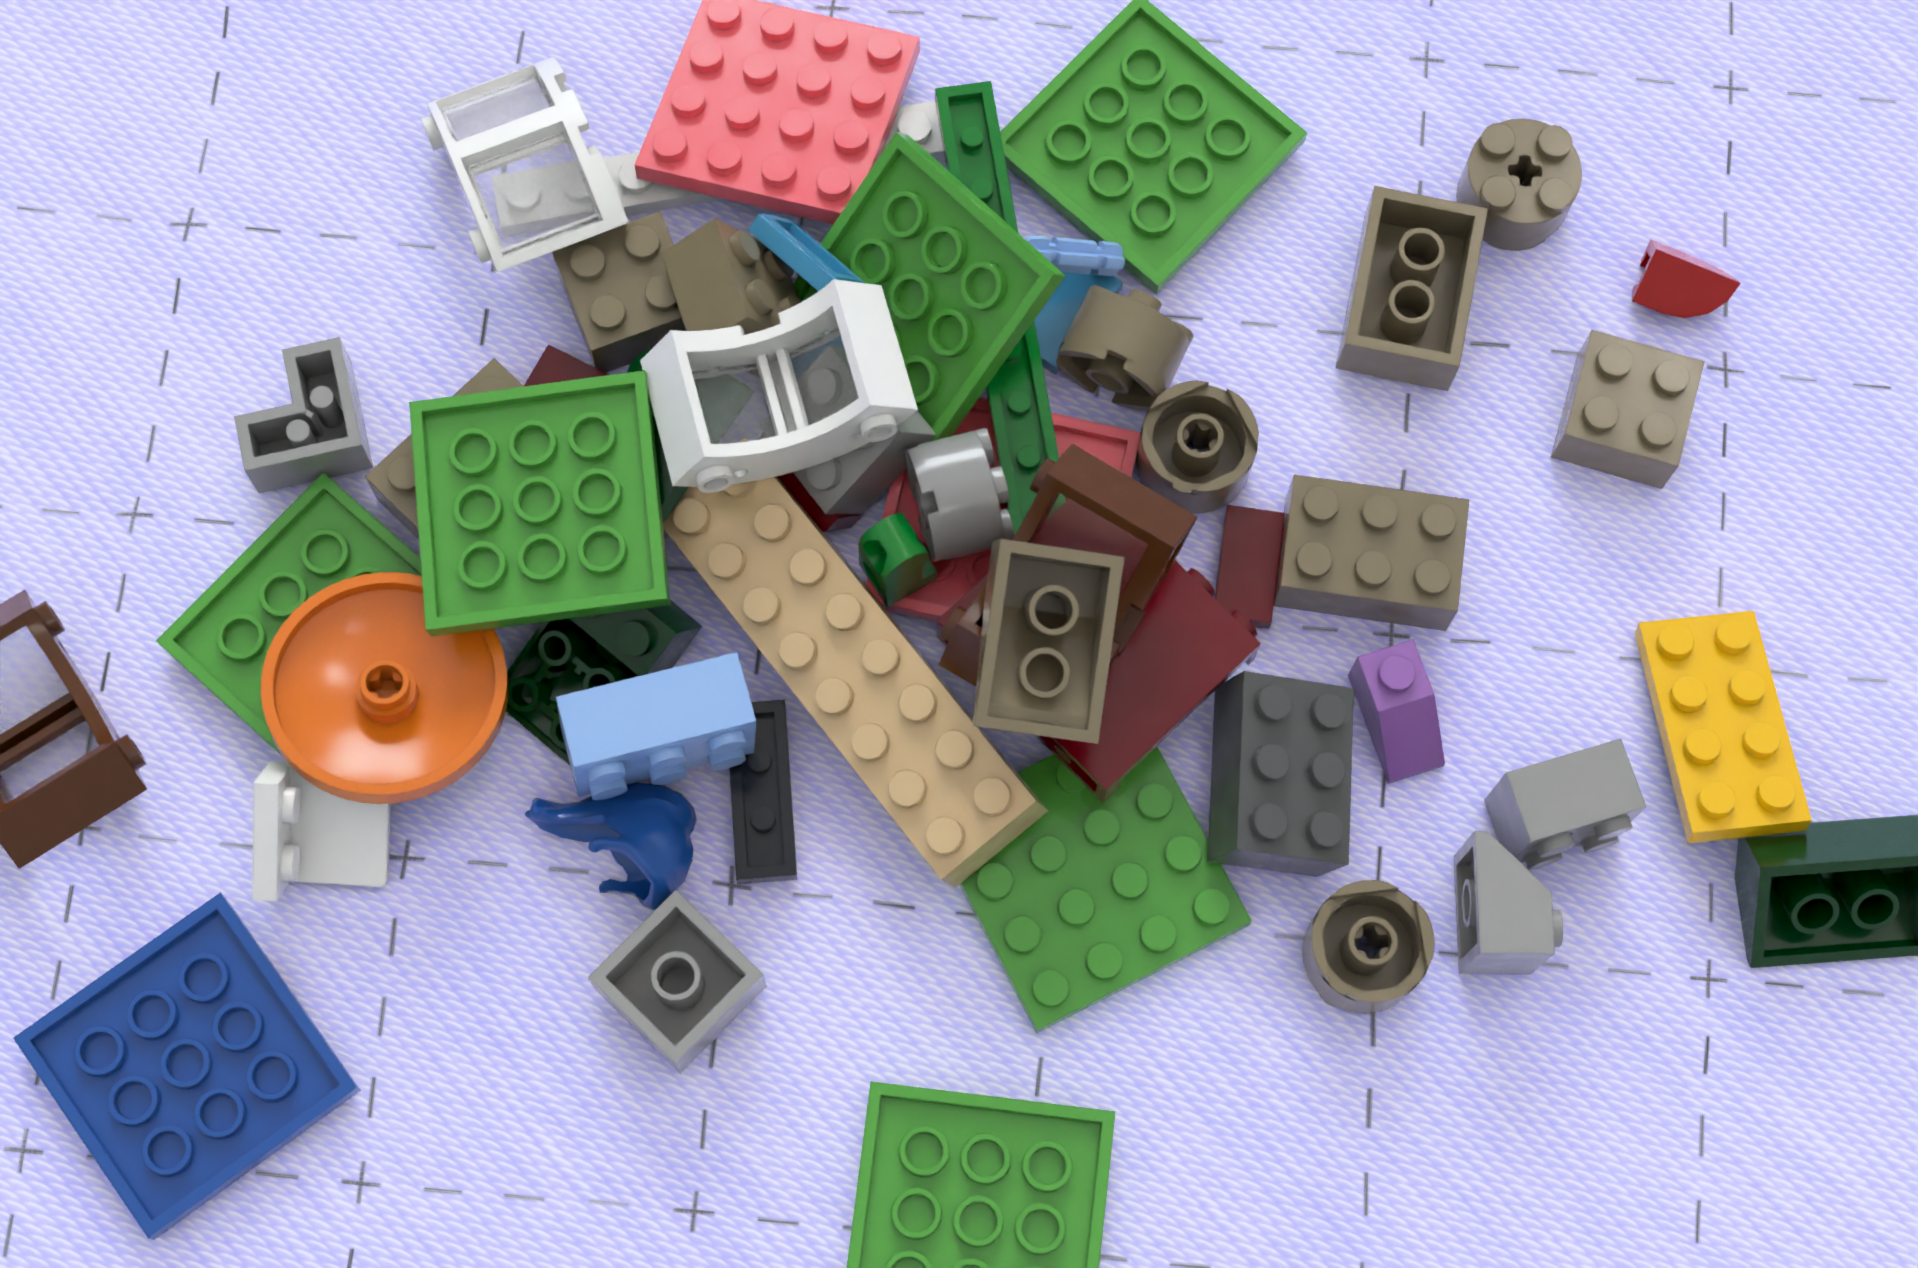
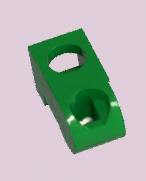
M896 513L882 519L861 536L858 543L859 565L886 608L937 579V570L929 560L930 554L903 513Z

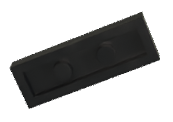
M785 700L751 702L756 718L754 753L745 755L746 760L743 763L729 768L737 884L798 880Z

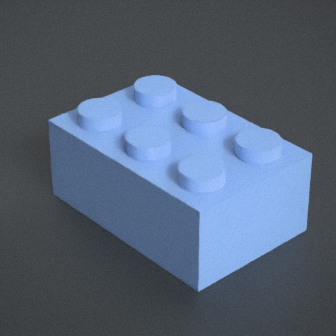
M738 652L556 697L561 732L578 797L591 794L593 800L609 799L625 793L628 790V784L651 779L653 785L668 784L686 777V770L710 764L712 770H723L743 763L746 760L745 755L754 753L756 718Z

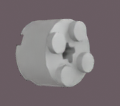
M987 428L918 444L916 447L904 451L912 497H916L920 513L918 517L920 528L933 562L943 559L947 561L992 549V543L1000 538L1013 540L1015 534L1007 509L1000 510L999 505L1010 501L1009 491L1001 466L990 469L989 463L994 462L995 459Z

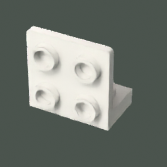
M269 761L254 782L252 900L277 902L289 881L384 887L389 879L390 804L361 803L331 795L305 780L287 762Z

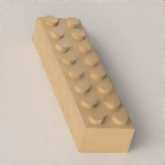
M777 476L732 484L730 487L714 493H704L698 487H688L664 521L663 529L942 881L956 888L1048 812V809L981 727L973 726L972 715Z

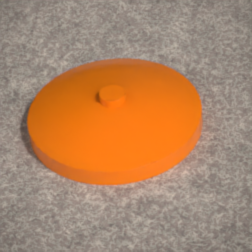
M377 572L351 577L334 583L308 598L290 614L274 636L267 651L261 675V701L266 723L276 747L287 763L305 780L331 795L346 800L371 804H392L419 799L446 788L468 773L482 759L496 739L504 720L509 694L505 655L494 628L431 637L425 629L422 576L399 572Z

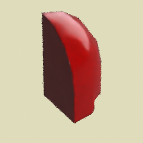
M1650 239L1640 266L1645 268L1638 285L1636 284L1633 287L1632 302L1662 314L1690 318L1709 314L1728 302L1741 283L1735 277L1703 260Z

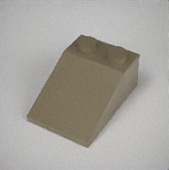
M1001 538L992 543L983 608L973 726L1098 744L1124 557Z

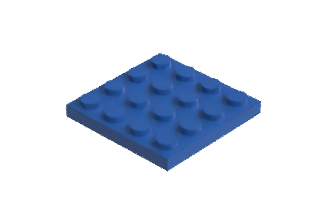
M221 892L13 1037L147 1238L151 1240L157 1239L361 1091L230 902Z

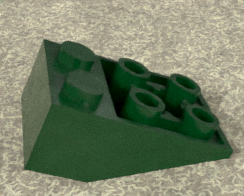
M671 600V605L541 622L507 671L509 694L506 712L570 765L561 732L556 697L673 668L703 626Z

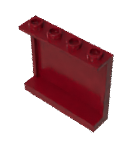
M1070 498L1045 520L1034 541L1035 544L1124 557L1119 598L1148 547L1147 543ZM1176 560L1165 580L1160 581L1156 592L1144 608L1147 612L1120 656L1117 654L1109 668L1098 744L1035 735L1102 803L1107 801L1120 788L1122 779L1236 670L1244 663L1249 665L1254 661L1261 644L1255 638L1258 635L1255 627L1242 613L1234 609L1229 613L1213 597L1215 590L1210 582L1193 568L1186 571ZM988 574L937 620V638L945 646H947L948 641L941 638V633L948 619L958 606L966 610L987 582Z

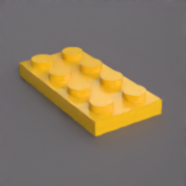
M1744 611L1639 622L1635 631V638L1687 843L1806 831L1812 819L1755 612Z

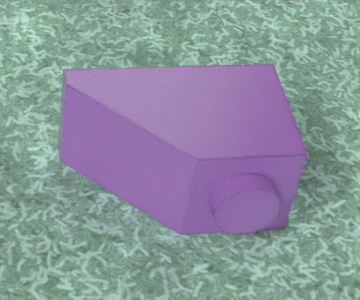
M1414 639L1357 656L1348 674V678L1352 688H1354L1355 697L1387 783L1390 784L1443 767L1445 759L1435 695Z

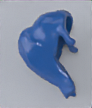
M636 782L628 784V790L625 793L604 800H593L592 796L579 802L566 804L554 803L541 798H534L532 800L531 808L525 812V816L540 829L564 839L589 842L588 849L594 853L602 849L610 850L615 861L623 867L628 876L627 881L621 882L613 879L603 881L599 885L600 893H607L609 891L629 893L636 896L643 906L656 910L685 882L693 861L694 849L690 835L694 831L697 818L694 807L681 793L665 785Z

